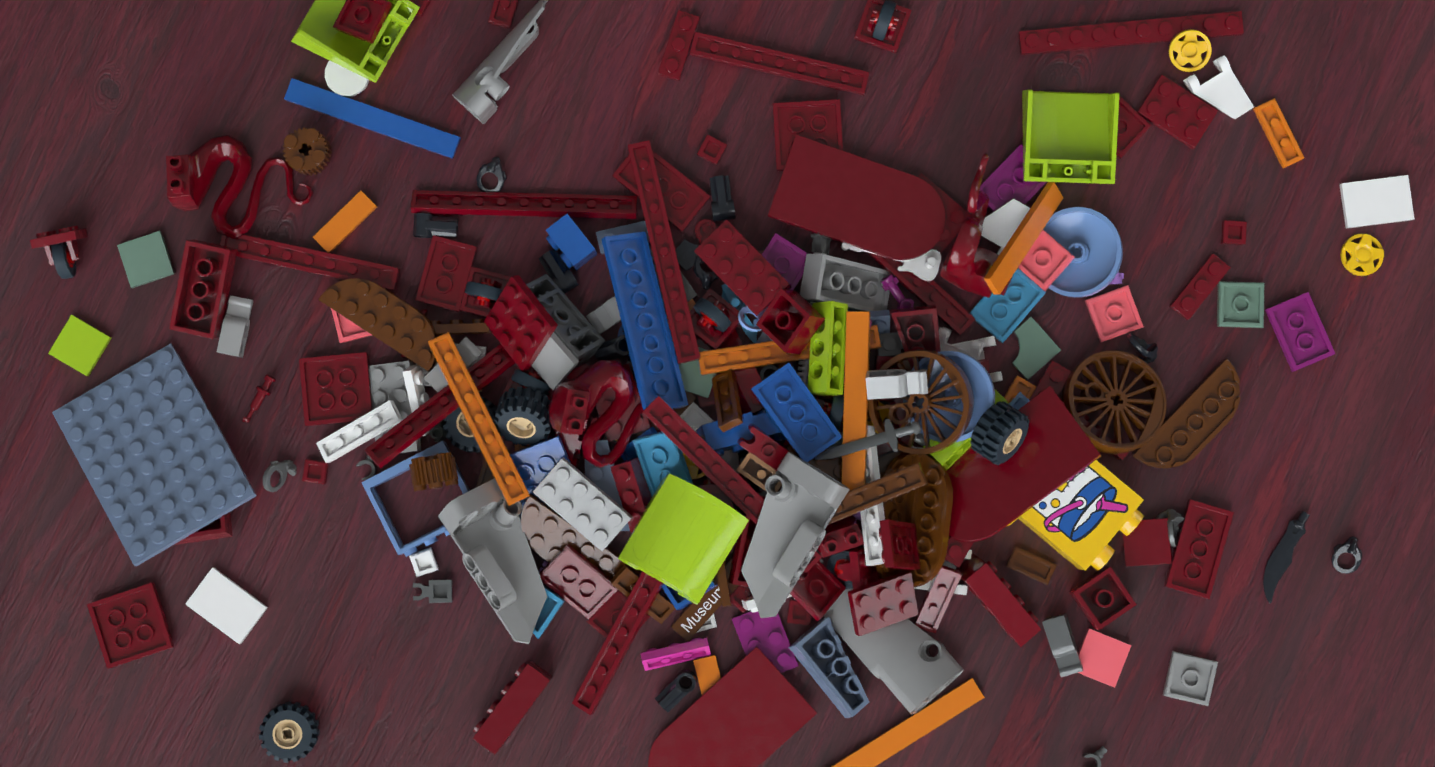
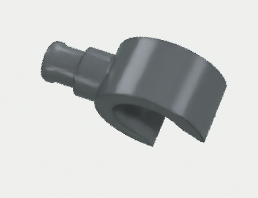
M368 455L365 460L358 462L356 467L369 464L372 468L371 474L361 480H367L377 473V467Z
M1101 746L1094 753H1085L1082 756L1094 758L1096 761L1095 767H1101V759L1108 750Z

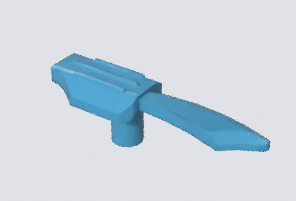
M726 284L721 285L723 290L722 298L738 311L745 307V304ZM744 314V315H745V318H744L745 323L748 324L749 326L755 327V326L751 323V321L749 320V318L746 316V314ZM742 327L749 339L756 343L758 331L752 332Z

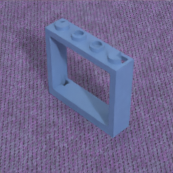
M441 441L361 482L398 555L405 554L407 557L417 552L416 547L423 543L427 547L438 541L437 536L443 533L446 536L450 534L443 525L404 545L375 487L410 470L409 464H412L411 459L450 452L445 441ZM456 464L458 485L462 493L465 494L470 489Z

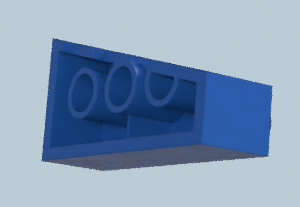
M766 410L757 412L755 416L751 412L743 414V423L725 432H722L718 427V421L701 425L696 430L720 456L724 455V451L732 450L733 453L746 450L738 444V439L740 437L746 440L753 438L754 434L751 433L748 427L751 423L778 443L786 439Z

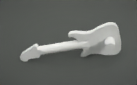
M846 243L841 245L843 250L849 249L856 252L865 251L872 253ZM931 249L926 254L915 259L896 260L903 262V265L898 267V271L912 272L920 279L930 282L934 280L939 271L941 254L937 250Z

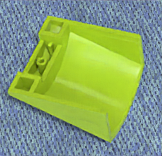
M315 0L291 42L376 83L420 7L409 0H387L392 3V7L374 43L371 44L333 28L346 0Z
M1023 90V181L1115 184L1119 93Z
M669 473L660 482L618 559L636 570L639 569L677 591V594L698 605L749 520L715 496Z

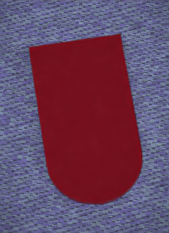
M799 135L795 136L768 217L893 260H911L926 254L939 241L942 233H944L945 209L942 200L935 189L923 179Z
M1051 386L1018 410L1028 417L1029 429L1022 445L1009 460L1003 464L996 465L970 447L947 470L953 487L949 536L961 541L974 542L995 535L1101 457V454L1090 441V438L1085 434L1066 408L1065 403L1061 401Z
M756 646L658 735L650 750L648 767H758L812 719L817 712L774 666L773 662Z

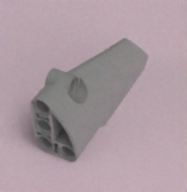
M787 452L776 473L766 480L765 489L767 494L741 569L756 603L760 618L776 617L823 541L827 525L850 490L839 481L790 452ZM781 481L782 488L779 492H776L775 485Z

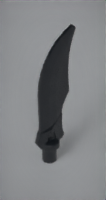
M1301 511L1296 520L1294 519L1288 523L1286 533L1267 562L1263 577V587L1268 603H1272L1276 586L1292 563L1294 547L1306 533L1304 524L1310 515L1304 511Z

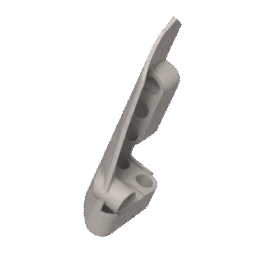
M539 0L452 94L482 124L487 122L497 111L498 107L486 92L497 101L508 91L510 85L499 74L504 73L539 35V27L536 20L544 11L548 0ZM534 26L533 32L527 34L530 28Z
M494 478L449 502L438 517L462 552V560L466 569L515 642L529 644L538 617L547 599V594L525 532H522L519 517L522 512V504L519 501L508 506Z
M853 588L845 589L824 614V618L829 616L832 622L831 625L872 674L885 683L910 714L919 712L964 671L945 649L943 643L936 641L909 619L862 636L856 635L848 598V591L853 590ZM933 644L939 649L935 657L929 654V648Z

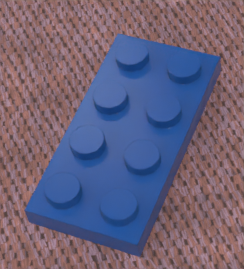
M787 363L751 389L802 460L809 462L842 438L790 363Z

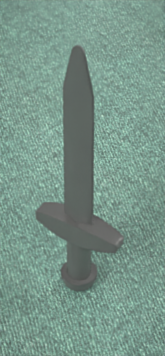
M886 419L885 432L830 448L817 455L815 460L835 459L889 442L893 451L896 452L898 451L897 438L913 433L917 435L921 432V427L918 422L914 421L911 422V425L894 429L890 420Z

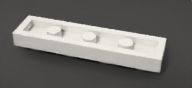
M389 400L316 444L325 463H331L400 423L403 419L394 401Z

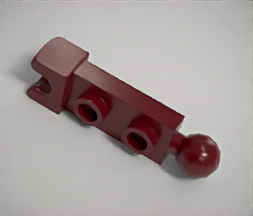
M749 424L748 427L751 433L754 434L753 438L746 440L740 437L738 444L777 471L787 452H792L765 434L754 424Z

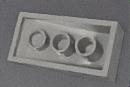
M806 254L800 295L805 300L812 302L835 301L848 304V309L861 312L887 310L890 291H884L881 280L890 275V273L884 269L826 254Z

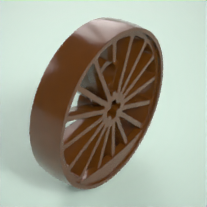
M912 350L893 357L879 370H890L898 365L899 369L906 370L902 361L911 357L913 358L915 371L920 370L918 357L930 358L927 368L929 386L934 362L937 360L943 370L928 389V394H908L909 396L900 397L901 399L908 400V402L883 406L878 405V399H868V410L872 424L878 433L885 432V422L882 421L880 416V409L890 408V422L902 424L901 427L907 426L914 416V421L919 423L921 417L925 448L914 447L916 435L913 433L910 436L908 445L898 440V450L916 455L932 454L954 444L966 431L973 414V390L965 372L949 357L930 350ZM947 373L952 382L932 393ZM953 385L959 394L957 396L933 399V397ZM920 398H923L922 406H917L916 403ZM961 399L963 411L933 402ZM899 407L903 408L906 412V417L903 420H899L896 416V411ZM934 408L962 415L958 426L954 425ZM931 413L954 430L947 439L944 437ZM927 417L941 440L940 444L933 447L930 446Z
M1103 351L1084 359L1070 373L1062 392V401L1065 403L1066 408L1090 438L1096 449L1102 453L1123 454L1142 447L1156 435L1162 426L1166 414L1165 391L1155 371L1142 359L1123 351ZM1101 362H1110L1111 383ZM1116 364L1125 366L1118 385ZM1095 365L1103 384L1086 368L1087 366ZM1130 369L1138 376L1122 391ZM1080 372L1091 383L1086 385L1082 382L1077 381V377L1080 374ZM1140 378L1147 386L1125 395ZM1074 387L1081 389L1080 397L1073 396ZM1088 390H1094L1097 397H1091ZM1146 391H1149L1152 400L1128 399ZM1074 402L1095 407L1077 413ZM1133 405H1152V406H1151L1150 413H1149V412H1147V411H1145V410H1142V409H1140V408H1138V407H1136V406H1133ZM1102 409L1103 412L1087 428L1079 419V417ZM1133 413L1146 418V424L1144 425ZM1105 414H1108L1100 438L1090 432V429ZM1112 417L1115 443L1105 441ZM1128 419L1141 431L1138 440ZM1120 420L1131 443H1121Z

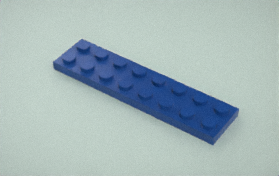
M646 232L604 237L601 240L643 410L658 395L672 409L686 407L688 401Z

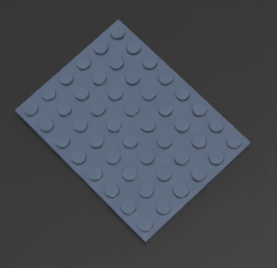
M172 344L165 346L52 412L127 554L136 567L257 496Z

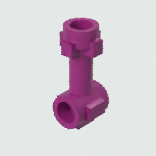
M890 274L881 280L884 291L889 290L897 300V309L913 307L914 301L911 298H905L896 285L899 282L896 277Z

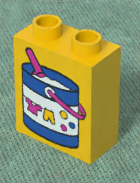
M1095 460L1019 516L1018 519L1077 569L1086 570L1091 565L1098 571L1109 561L1115 552L1108 543L1120 530L1124 535L1128 536L1142 521L1144 515L1137 508L1144 499Z

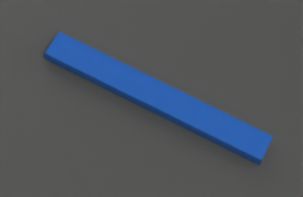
M291 78L284 97L286 101L451 159H454L461 139L450 133Z

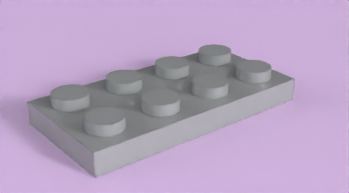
M413 361L369 366L372 410L389 400H393L402 419H405L412 413L402 371L414 365ZM391 427V428H389L388 430H386V431L382 432L381 434L377 435V436L375 437V441L378 440L380 437H382L385 433H387V432H388L389 430H391L393 427ZM420 438L401 453L421 451Z
M564 457L561 458L533 491L536 496L601 551L608 546L632 518L631 514Z

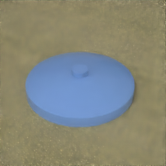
M1085 207L1066 208L1051 216L1043 230L1067 249L1075 258L1050 285L1049 289L1060 295L1073 298L1087 297L1103 290L1115 278L1122 262L1123 246L1116 227L1103 214Z
M941 351L938 353L949 357L962 368L973 390L974 408L972 418L966 431L956 441L959 442L971 438L978 420L995 404V390L988 371L975 358L958 351ZM925 357L919 361L920 370H927L930 358ZM937 360L934 362L928 389L943 370ZM947 373L932 393L952 382ZM953 385L933 397V399L957 396L959 394ZM920 398L916 403L917 406H922L924 399ZM961 399L933 402L963 411ZM934 408L954 425L958 426L962 415ZM931 413L944 437L947 439L954 430ZM920 417V421H919V424H920V427H921V432H920V433L923 434L922 420H921V417ZM927 417L929 439L941 442Z

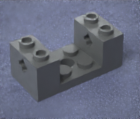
M547 274L526 284L558 326L554 333L578 359L579 363L574 369L588 362L605 342L602 336Z

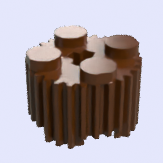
M303 127V129L298 128V131L294 130V133H290L285 137L283 145L285 148L283 152L285 154L283 156L286 158L285 161L288 162V165L295 171L304 175L308 173L312 176L313 173L317 175V172L322 173L321 170L325 169L324 166H328L327 162H330L329 158L332 153L330 149L332 147L319 131L310 127L307 129ZM308 147L310 149L312 148V150L309 151V155L306 156L304 154L305 149Z
M451 452L411 459L412 464H409L414 492L427 490L426 485H429L430 489L442 488L444 482L446 486L459 484L455 457H451Z

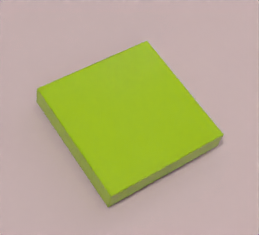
M71 315L48 354L89 377L112 338L76 316Z

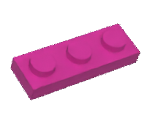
M695 638L690 642L682 644L673 643L665 648H652L640 653L645 671L711 656L707 638Z

